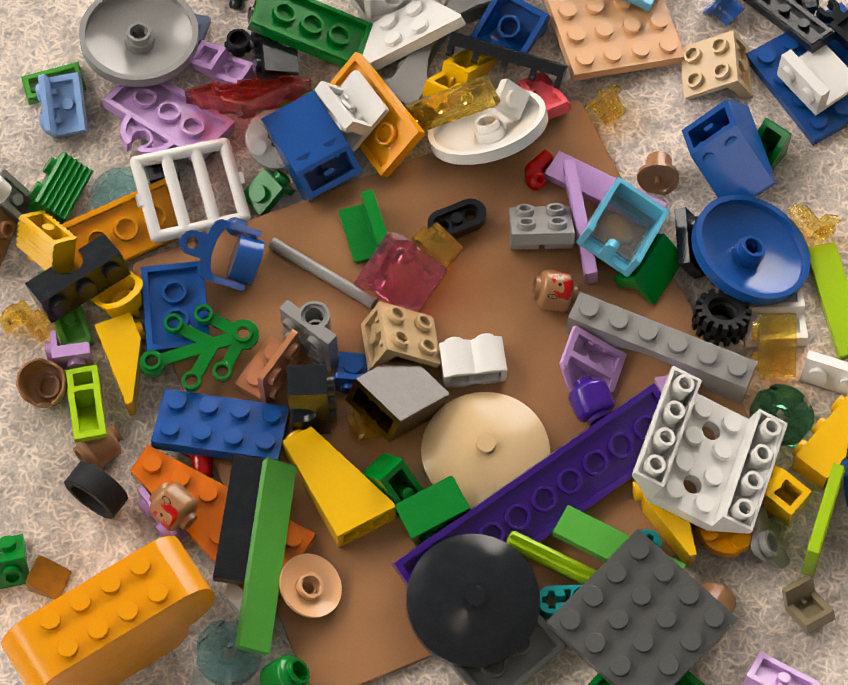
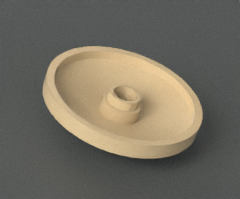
M494 392L470 393L445 404L429 421L421 445L422 467L429 485L431 486L449 476H453L470 509L550 454L548 435L537 415L517 399Z

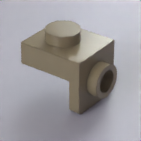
M806 575L782 589L785 610L807 635L835 620L834 610L815 591L814 580L810 575Z

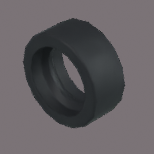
M80 461L64 481L67 490L80 503L104 518H114L128 500L126 491L117 481L103 470L88 462Z

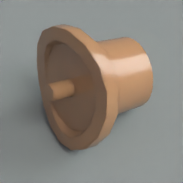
M656 151L649 154L646 164L639 168L637 182L646 192L666 195L676 189L679 183V172L672 165V158L669 154Z

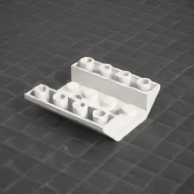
M672 366L632 476L648 502L707 531L750 534L753 531L788 423L761 409L748 419L698 394L702 380ZM702 427L711 429L715 435V440L706 438ZM684 480L694 483L697 490L695 494L685 489Z

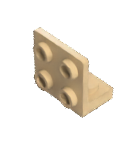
M734 30L682 47L684 50V60L681 61L683 95L687 100L727 87L734 91L741 99L753 97L750 62L746 55L749 52V48Z
M379 301L361 323L368 371L384 364L395 356L436 368L441 364L435 323L432 316Z

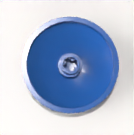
M736 194L722 196L710 202L702 210L694 223L691 242L700 268L719 289L740 301L755 305L782 303L791 298L808 277L810 253L803 234L784 212L762 199Z

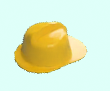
M131 271L130 275L90 299L112 318L128 312L135 318L140 316L139 308L143 304V281Z

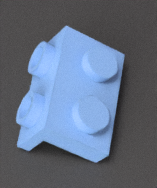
M78 72L48 77L45 74L38 75L39 84L36 85L35 90L37 99L41 102L42 113L39 115L42 130L53 138L88 133L82 75Z

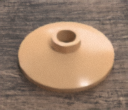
M309 553L297 555L284 565L280 573L279 587L281 595L286 604L301 616L308 618L326 616L336 608L341 599L342 584L339 574L334 566L321 556ZM302 585H306L309 588L310 594L303 589Z

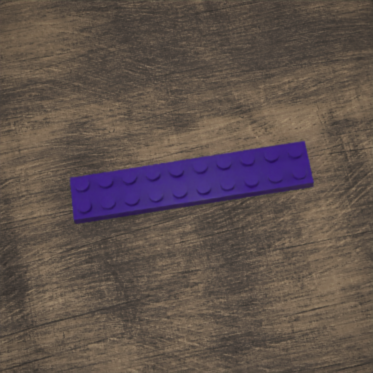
M655 383L646 387L471 508L470 511L464 513L393 562V567L405 585L408 586L412 571L421 557L434 545L447 538L462 534H482L500 539L506 543L509 534L516 531L537 542H541L553 533L568 505L584 512L631 479L661 396V392Z

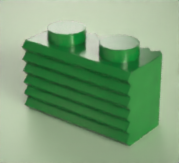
M62 152L56 158L52 156L49 158L42 170L46 174L42 182L37 181L28 194V197L32 199L28 205L29 209L34 212L44 210L46 213H49V216H53L52 219L60 222L59 224H63L68 219L94 172L83 165L82 162L73 159L66 152Z

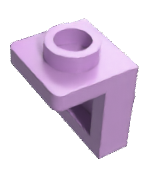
M56 330L49 331L50 342L45 343L47 360L55 362L63 370L94 365L89 342L60 346Z

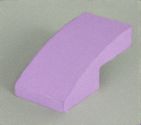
M204 40L198 45L196 54L189 64L190 67L199 73L240 92L244 90L254 75L252 62L231 56L226 47Z

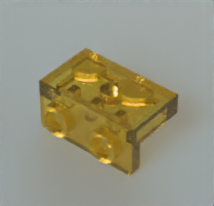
M758 313V321H752V340H757V352H752L751 359L758 362L755 370L757 371L758 379L765 380V377H796L797 314Z

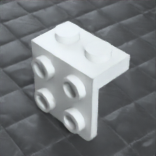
M827 45L813 54L808 51L800 57L791 49L781 55L777 76L815 116L848 94V67Z

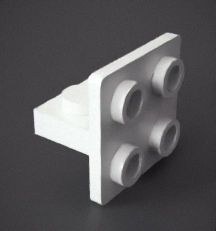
M356 70L348 76L340 87L321 81L314 89L349 143L353 153L389 111L388 107L363 75Z

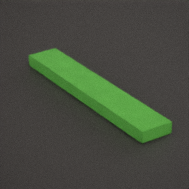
M266 458L262 462L235 642L236 649L263 656L270 654L279 594V578L283 566L297 466L271 458Z

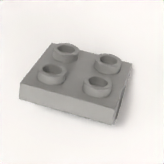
M552 203L541 207H533L529 204L509 207L510 250L539 249V245H544V249L573 248L575 232L570 206Z
M287 299L279 308L283 340L286 339L292 329L298 331L301 350L307 354L308 359L314 365L327 364V369L331 372L338 365L339 356L337 335L331 329L329 308L320 301H309L299 308Z

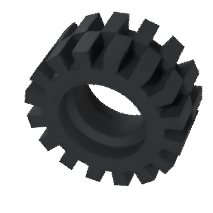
M711 289L708 294L703 292L696 301L691 321L693 322L692 328L696 330L698 337L704 335L703 340L709 342L711 339L714 341L713 344L719 346V342H723L724 347L730 346V342L736 345L747 334L752 309H749V303L740 301L724 293L721 289H719L718 293ZM713 315H722L730 320H721Z

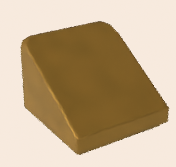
M38 555L27 577L26 586L28 591L55 600L62 595L72 571L44 556Z

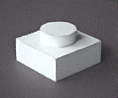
M502 79L490 107L512 121L519 120L530 93L511 80Z

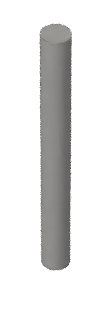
M273 238L270 242L269 248L338 290L370 309H373L376 305L378 298L279 239Z

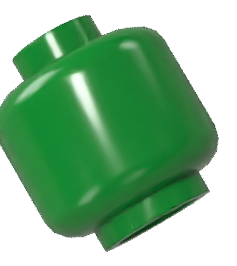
M283 655L262 668L260 685H309L310 672L307 665L301 659L292 655Z

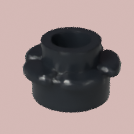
M234 29L228 33L224 47L233 56L241 57L246 52L249 53L252 50L250 48V35L244 29Z

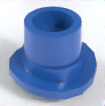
M715 0L702 13L705 16L711 13L727 26L744 8L737 0Z

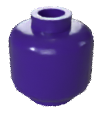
M591 376L577 380L574 383L575 388L568 396L576 418L582 423H588L589 426L608 415L615 407V400L607 383L602 379L592 380Z

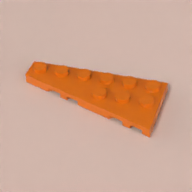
M147 444L130 470L131 475L146 489L150 496L163 483L168 482L172 484L178 482L197 499L198 508L195 512L197 519L185 531L191 540L215 564L228 487ZM289 520L282 569L293 557L306 554L316 538L314 532ZM237 584L243 590L244 585ZM279 587L278 599H279L280 596H281L280 587Z

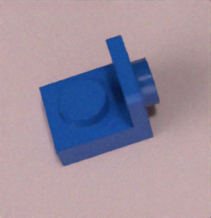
M339 352L338 367L334 378L335 391L348 395L355 379L368 372L365 354Z

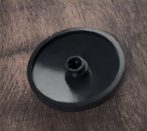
M462 534L447 538L434 545L418 561L407 586L406 611L413 633L422 646L433 656L445 663L461 668H485L497 665L512 657L529 639L539 616L540 592L532 568L525 558L512 546L500 539L487 535Z

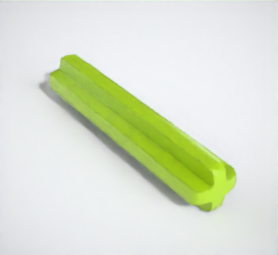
M513 531L507 538L506 543L516 549L521 555L578 583L584 584L597 571L519 532Z

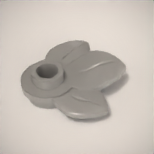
M762 506L760 507L755 522V531L750 541L751 550L756 557H759L764 562L769 561L775 568H785L790 563V558L779 545L781 525L769 521L766 509Z

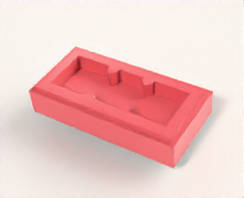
M537 73L534 82L528 80V77L517 82L521 88L532 91L543 99L548 113V120L571 111L570 102L559 89L554 88L553 81L546 73Z

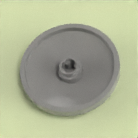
M95 0L82 17L79 39L81 51L86 62L99 76L123 86L147 87L166 82L185 70L196 54L199 43V29L196 16L185 0Z

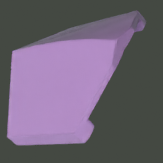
M576 325L573 326L559 363L568 390L572 391L575 388L574 383L577 380L591 376L592 380H604L610 392H614L627 354Z

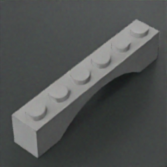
M446 0L444 6L461 14L466 25L481 19L491 0ZM451 33L410 53L408 57L404 56L400 60L394 76L384 81L414 119L426 104L421 102L425 81L428 79L432 60Z
M582 292L579 293L568 316L567 335H570L572 327L576 325L613 347L639 352L675 366L701 379V384L712 393L740 404L743 403L755 374L757 361Z

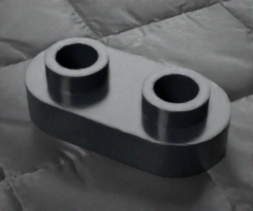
M470 198L439 209L428 218V234L437 242H448L474 232L485 224L486 208L479 200ZM467 216H474L475 219H474V220H468V219H466V217H467ZM439 227H446L447 230H446V231H439L438 228H439Z

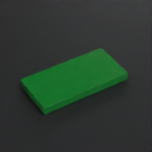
M257 0L247 29L342 68L355 52L363 55L373 23L317 0Z

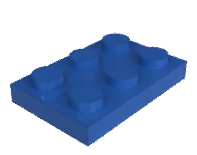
M199 261L141 267L147 351L155 350L163 353L194 343L178 334L171 335L166 332L164 318L171 313L178 314L184 323L210 335L209 324L200 325L194 317L195 308L198 305L207 304L205 280L198 273ZM201 311L198 317L206 319L208 311ZM171 320L168 323L170 328H176L179 325L177 320Z

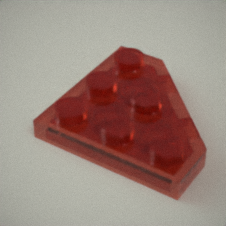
M295 75L279 76V80L262 81L261 78L237 80V84L220 85L219 82L206 83L185 91L186 103L197 105L202 110L213 109L218 110L219 114H235L240 119H249L255 117L256 112L276 109L279 107V103L295 101L302 94L313 90L311 79Z

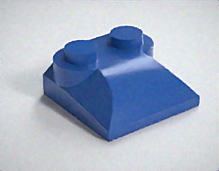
M491 0L470 36L529 54L536 41L546 33L551 17L524 0Z

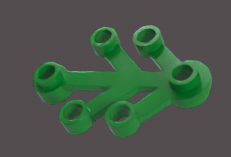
M201 304L194 310L196 322L200 325L209 324L225 334L212 337L184 323L178 314H168L164 318L166 332L171 335L178 334L194 343L163 353L155 350L147 351L141 356L139 365L146 377L157 378L164 373L167 365L199 356L192 370L182 376L184 389L188 392H196L200 389L202 385L201 379L217 350L229 347L223 361L217 362L213 366L212 372L216 381L220 383L229 381L232 377V369L241 352L252 349L258 343L259 329L255 323L247 319H241L233 323L213 313L209 305ZM201 311H208L210 313L206 319L198 317ZM171 320L179 322L176 328L168 327V323ZM241 330L249 332L246 338H240L237 334ZM156 358L158 362L155 366H148L146 364L147 360ZM220 368L228 370L225 376H218L216 373ZM190 377H195L198 381L194 386H189L186 384V380Z

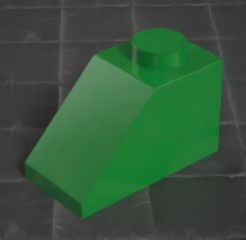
M385 452L362 472L363 475L393 501L394 505L424 490L402 458Z

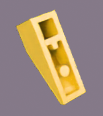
M128 312L95 324V329L129 416L136 414L141 378L139 361L144 354L141 340L145 339L146 335L141 322H134L131 313Z
M636 481L632 482L634 500L640 501L644 515L681 561L686 564V567H693L697 554L690 522L648 502Z

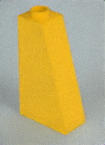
M309 427L305 430H295L283 440L286 458L291 465L297 466L296 475L338 548L396 519V508L393 501L315 429Z

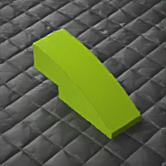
M97 364L66 370L67 392L75 443L106 438L105 406Z

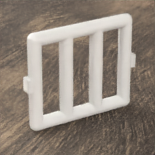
M224 137L138 155L130 159V166L138 192L135 199L138 208L143 210L149 236L153 243L178 239L184 232L190 230L202 233L208 232L211 225L219 219L228 221L230 218L237 217L245 221L251 220L243 190L245 179L243 172H238L229 139ZM216 151L221 153L237 210L235 214L221 217L203 158V154ZM191 157L208 218L207 220L190 223L173 162L174 160ZM160 163L178 226L162 230L160 229L144 170L145 166Z

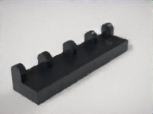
M451 32L445 54L452 57L455 46L474 51L471 63L476 65L480 54L502 60L499 71L506 73L509 62L531 68L528 80L533 82L537 71L556 76L554 88L560 89L568 65L458 32Z

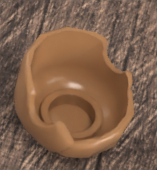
M35 358L24 363L17 373L16 387L20 396L34 406L41 408L55 406L62 401L67 393L66 374L63 368L55 362L43 358Z

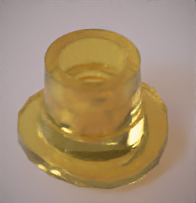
M615 84L604 92L602 89L597 90L598 97L585 105L584 108L588 110L592 107L604 125L617 120L626 114V110L618 95L622 91L621 86Z

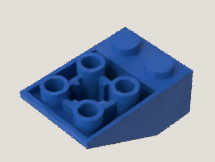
M315 91L261 118L303 200H311L363 171L349 143Z
M726 99L682 129L690 156L718 198L734 194L757 197L777 184L749 106Z

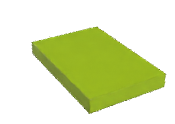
M837 463L832 465L801 574L810 575L811 577L815 575L845 472L843 465Z

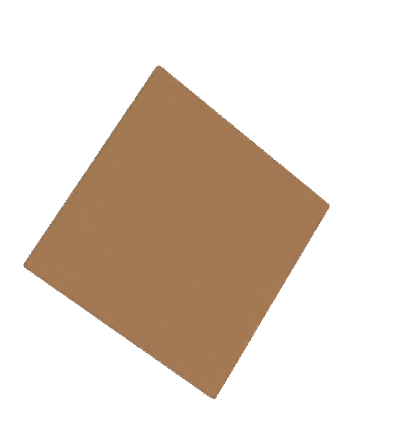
M575 99L569 101L571 111L548 120L545 130L533 143L508 157L483 164L457 165L437 158L432 152L400 164L388 178L375 173L324 192L311 200H302L246 221L247 227L262 231L261 237L257 239L265 242L262 259L252 285L244 284L246 285L244 291H239L205 280L207 305L212 308L213 313L233 323L241 319H247L255 323L259 329V341L252 349L241 352L232 369L231 379L225 383H220L214 379L212 369L217 362L223 361L229 347L217 350L201 379L202 385L200 389L192 393L255 401L235 389L234 383L270 335L281 342L284 341L279 308L287 299L299 308L309 301L324 303L330 311L332 332L337 335L338 356L339 352L365 354L361 323L373 309H370L271 250L269 244L273 238L279 239L378 298L377 303L382 301L432 316L434 318L438 346L439 343L444 342L450 337L472 340L484 333L502 336L508 370L506 380L499 383L473 384L457 388L444 387L450 393L445 404L460 396L475 392H494L515 398L529 407L542 422L548 435L550 454L590 426L588 423H582L576 418L568 400L571 391L567 388L559 365L569 335L566 334L568 316L575 303H571L565 312L538 308L536 300L531 298L535 276H540L542 271L548 269L571 273L574 284L579 285V293L582 292L701 340L704 339V335L698 337L696 330H693V322H691L693 311L674 276L657 302L649 304L637 289L619 288L613 281L618 271L596 256L598 283L587 285L584 279L578 244L576 243V234L573 248L544 249V245H539V249L510 250L509 207H516L520 204L541 207L552 203L570 206L566 189L546 180V185L542 189L534 191L525 183V166L543 150L549 151L553 158H555L558 151H561L610 176L621 178L581 101ZM549 166L543 170L544 175ZM373 189L389 237L390 256L355 264L341 224L339 210L362 204L361 192ZM470 198L477 199L484 204L486 208V221L480 229L448 242H437L429 236L427 221L433 212ZM583 198L587 221L589 222L598 205ZM467 216L466 219L474 220L475 217ZM627 220V223L633 235V242L629 246L630 251L623 255L626 258L629 257L646 231L645 228ZM439 227L438 230H439V231H446L447 228H446V227ZM226 229L220 234L214 246L211 270L217 277L234 281L228 279L226 275L232 251L239 235H231ZM196 241L187 243V246L191 249L197 245ZM180 246L138 261L133 264L132 269L133 273L141 278V267L199 261V258L183 253ZM209 325L210 336L216 337L225 334ZM241 330L237 335L240 338H246L249 332ZM617 348L627 354L615 390L611 392L615 400L613 410L649 385L655 383V377L669 374L672 365L639 352ZM301 350L302 365H314L308 359L307 354ZM199 356L172 364L181 387L185 392L188 391L183 387L182 376L192 370ZM418 363L443 386L440 365L436 368ZM338 365L331 372L327 369L328 376H334L335 378ZM220 368L216 374L218 376H225L228 370ZM190 377L186 380V384L194 386L198 380L195 377ZM287 380L280 397L276 400L272 399L269 404L289 406ZM700 384L698 394L748 419L750 418L743 404L712 393L703 384ZM335 391L337 422H331V434L320 435L361 473L385 452L402 458L424 489L430 487L425 477L421 460L422 439L429 421L389 443L345 400L347 395ZM291 409L285 439L292 433ZM702 427L704 436L710 440H715L713 431L707 427ZM282 448L280 461L290 464L284 454V448ZM212 457L222 484L228 487L233 460ZM296 475L289 520L316 534V538L307 553L321 556L329 561L338 572L342 584V595L338 605L332 612L320 618H308L297 614L286 604L282 595L277 601L276 612L296 658L301 659L309 669V685H364L433 657L422 646L412 631L406 611L407 586L392 565L393 562L416 547L401 518L396 514V519L338 548ZM633 477L583 512L629 536L637 529L640 531L645 529L653 530L661 538V550L672 558L677 556L644 515L640 501L634 500L632 482H635ZM684 480L685 489L695 494L697 490L694 483ZM766 509L768 519L774 517V515ZM690 523L696 549L704 544L700 541L699 536L697 538L694 524ZM552 534L539 542L595 570H598L605 563L552 536ZM523 556L534 572L539 592L547 586L583 585ZM302 585L303 589L310 594L309 588L306 585ZM566 595L565 602L570 598V595ZM548 597L546 603L549 608H552L559 602H555L554 597Z

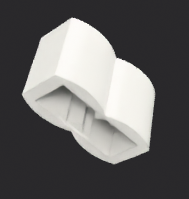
M484 333L472 340L450 337L444 342L439 343L443 387L457 388L473 384L499 383L506 380L508 370L502 336Z

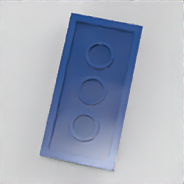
M165 389L151 439V446L160 450L233 460L234 455L264 459L271 458L280 461L283 440H285L290 417L289 406Z

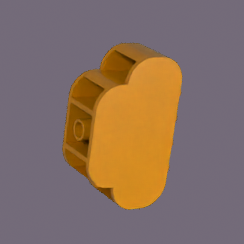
M165 536L148 543L19 621L5 634L1 646L24 685H118L177 648L187 637L189 626L200 619L211 608L215 596L212 588L176 536Z

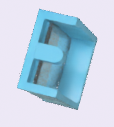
M618 177L606 191L576 243L628 277L641 263L670 211L636 189L632 184Z

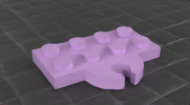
M169 81L147 87H129L118 84L103 99V108L123 119L120 127V140L127 152L132 149V143L135 140L145 139L148 141L145 145L138 147L136 150L137 156L226 138L235 129V121ZM211 153L203 154L204 160H205Z

